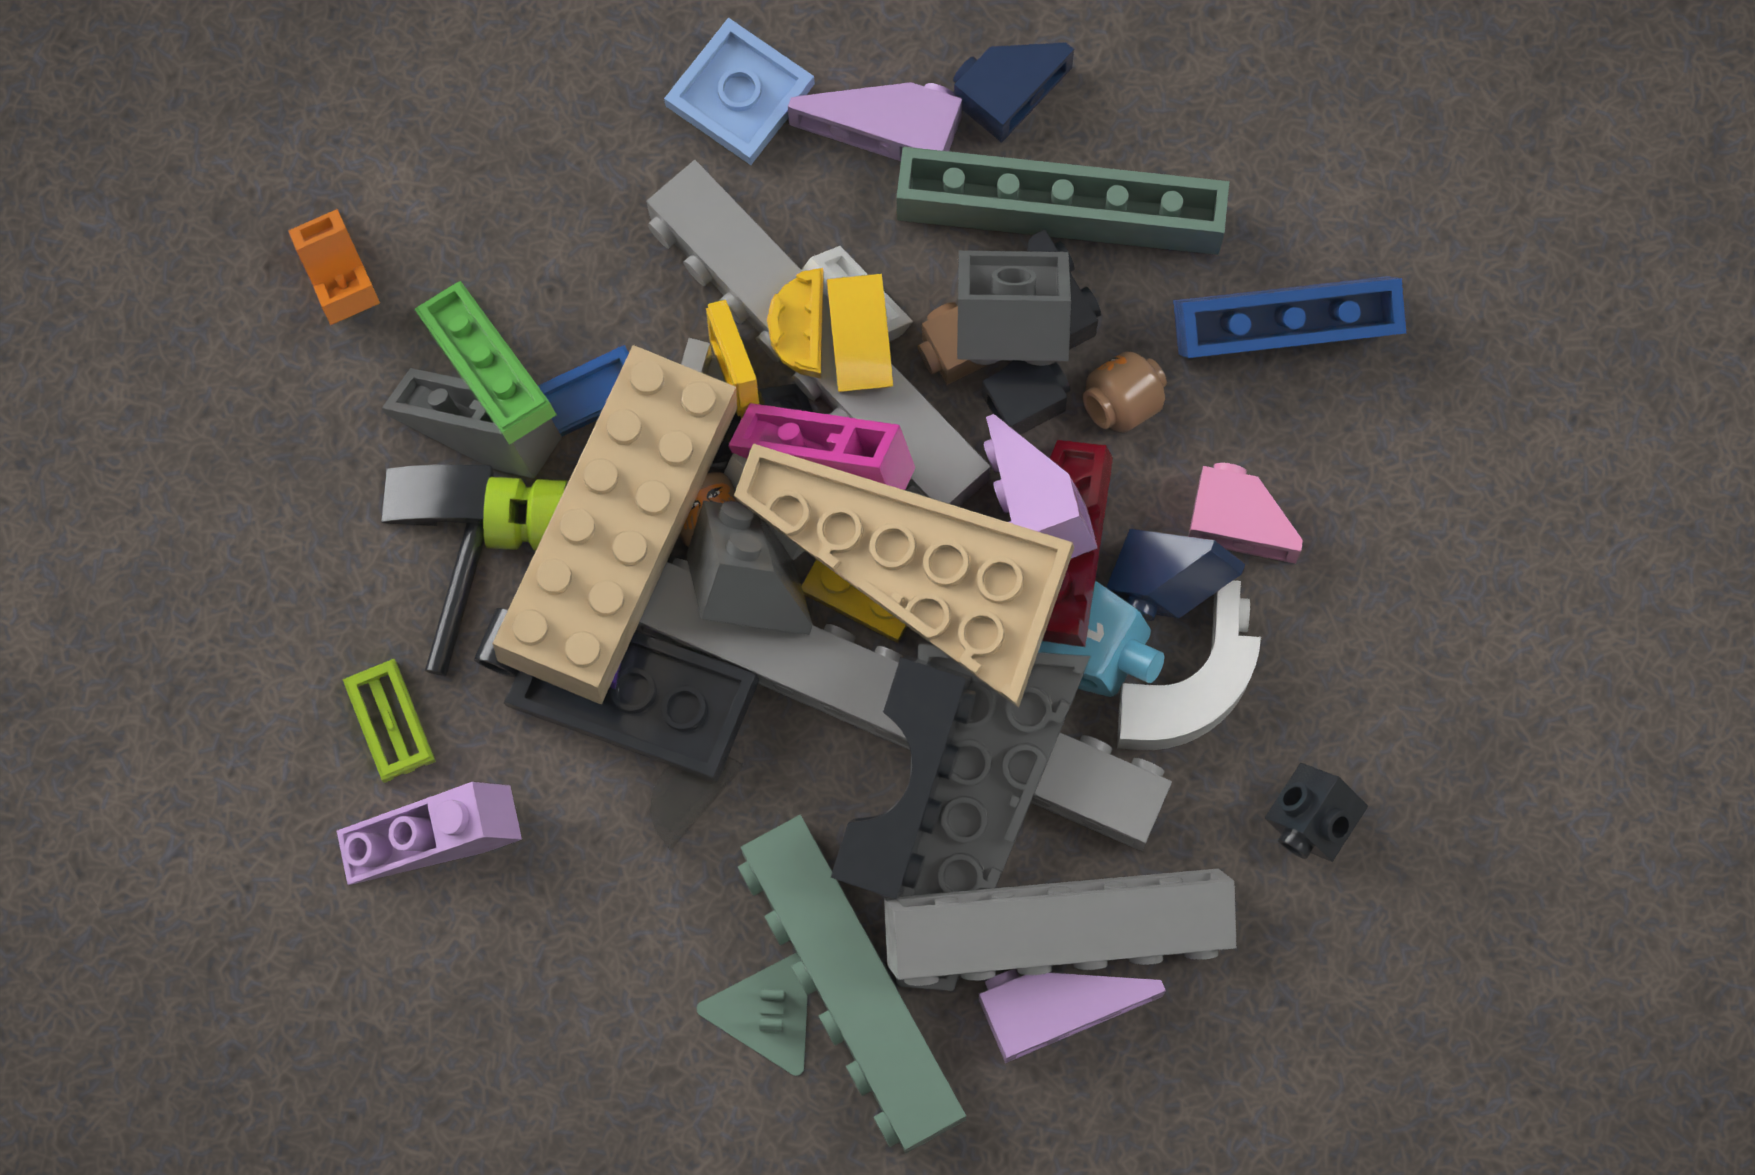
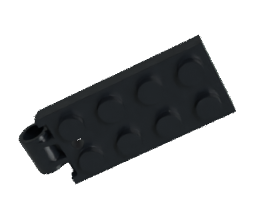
M502 608L495 609L474 661L496 673L515 677L512 687L504 700L505 706L718 782L760 679L755 673L635 632L621 661L616 690L609 687L602 704H599L498 662L492 643L508 610Z

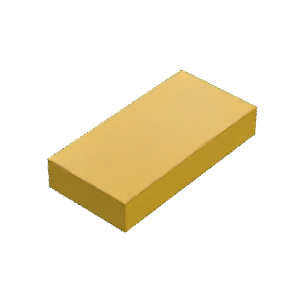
M726 300L710 303L708 308H706L709 340L725 383L736 387V412L742 419L750 403L759 404L757 379Z

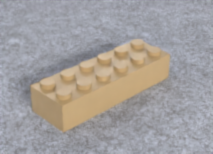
M635 345L632 346L492 643L498 662L602 704L737 410L735 386Z

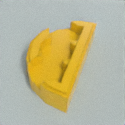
M823 268L802 271L796 275L795 279L785 284L780 292L771 299L767 316L771 346L782 363L801 375L820 379L822 362Z

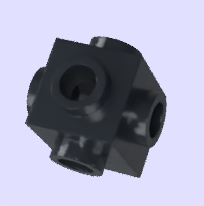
M1300 762L1265 816V819L1281 834L1278 842L1294 855L1307 859L1311 853L1333 862L1368 808V805L1339 776Z

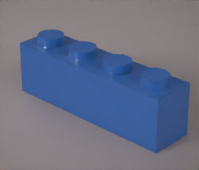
M1390 276L1173 300L1178 355L1187 358L1406 333L1402 278Z

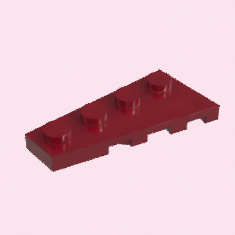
M1057 440L1049 459L1070 475L1088 509L1098 548L1070 559L1042 641L1085 647L1113 457L1106 445Z

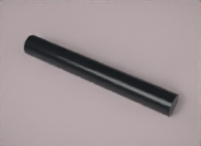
M466 523L425 671L428 673L447 676L484 544L483 524Z

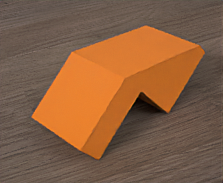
M338 209L288 230L330 325L380 304Z

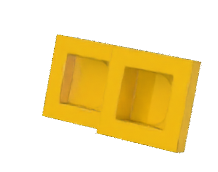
M882 273L827 279L838 392L892 387L893 377Z

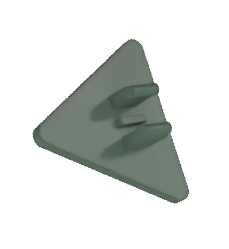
M797 953L701 1001L697 1005V1013L701 1017L793 1076H798L804 1071L808 998L791 965L800 961Z

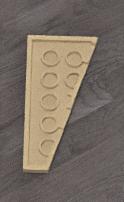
M757 444L752 445L734 493L738 502L1019 708L1074 551L1073 542Z

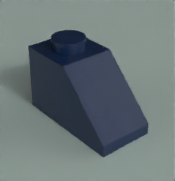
M1066 42L989 47L978 60L972 56L958 69L953 78V82H955V97L962 99V110L1002 143L1072 69L1074 49Z
M1129 529L1106 588L1135 607L1147 621H1153L1156 615L1180 618L1239 577L1243 572L1245 563L1215 540Z

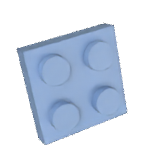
M728 18L666 95L664 101L667 108L752 165L789 118L788 104L791 97L807 95L815 85L812 74Z

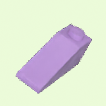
M912 82L791 97L788 104L789 125L901 161L903 147L940 151L950 150L962 117V99L955 97V94L944 86L933 83L921 86Z
M1012 969L987 980L985 984L988 991L979 994V1002L1003 1059L1007 1063L1163 997L1166 990L1161 980L1061 973L1023 975L1020 977L1017 969Z

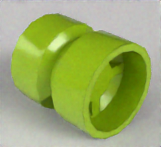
M490 477L486 487L483 518L486 548L517 550L523 542H529L532 549L536 551L568 484V480L537 479L531 487H526L521 478ZM519 505H527L526 524H517Z

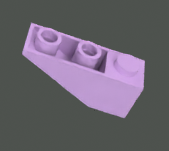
M996 415L987 416L991 439L984 442V447L993 470L1000 472L1001 480L994 482V489L1003 511L1010 513L1011 521L1008 522L1073 542L1074 551L1071 558L1097 549L1087 506L1070 475Z
M479 782L467 783L337 830L348 885L485 853L522 840L511 786Z

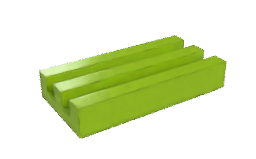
M395 659L342 679L381 780L384 783L393 780L394 777L401 774L413 772L418 767L436 762ZM386 675L390 677L419 753L412 756L408 753L379 679ZM369 683L399 761L390 765L359 689V686Z

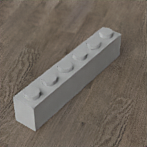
M1220 869L903 896L898 899L884 898L887 966L898 980L904 979L906 984L915 986L935 984L939 981V976L961 974V978L966 980H986L995 977L996 970L1017 969L1018 973L1024 975H1041L1051 972L1052 965L1071 963L1077 969L1095 970L1107 967V960L1129 958V962L1133 964L1149 965L1162 962L1163 955L1184 953V956L1189 959H1211L1219 955L1218 950L1237 948L1234 880Z

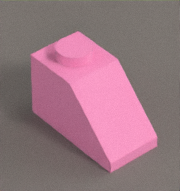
M1216 463L1214 468L1203 466L1188 537L1215 540L1226 550L1296 564L1303 540L1259 477L1247 475L1245 468L1230 463Z

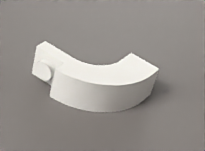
M1231 581L1214 593L1211 654L1207 662L1197 673L1184 681L1171 685L1122 684L1119 703L1117 749L1158 750L1185 744L1212 730L1237 705L1247 688L1256 666L1261 637L1238 636V632H1248L1250 599L1240 598L1241 581Z

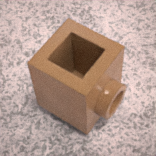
M955 302L946 303L933 310L927 316L928 321L922 323L923 343L917 345L930 374L940 371L948 385L987 366L973 363L970 360L957 359L958 306Z

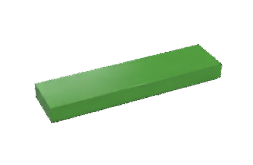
M461 281L415 308L426 329L509 445L556 416L548 399Z

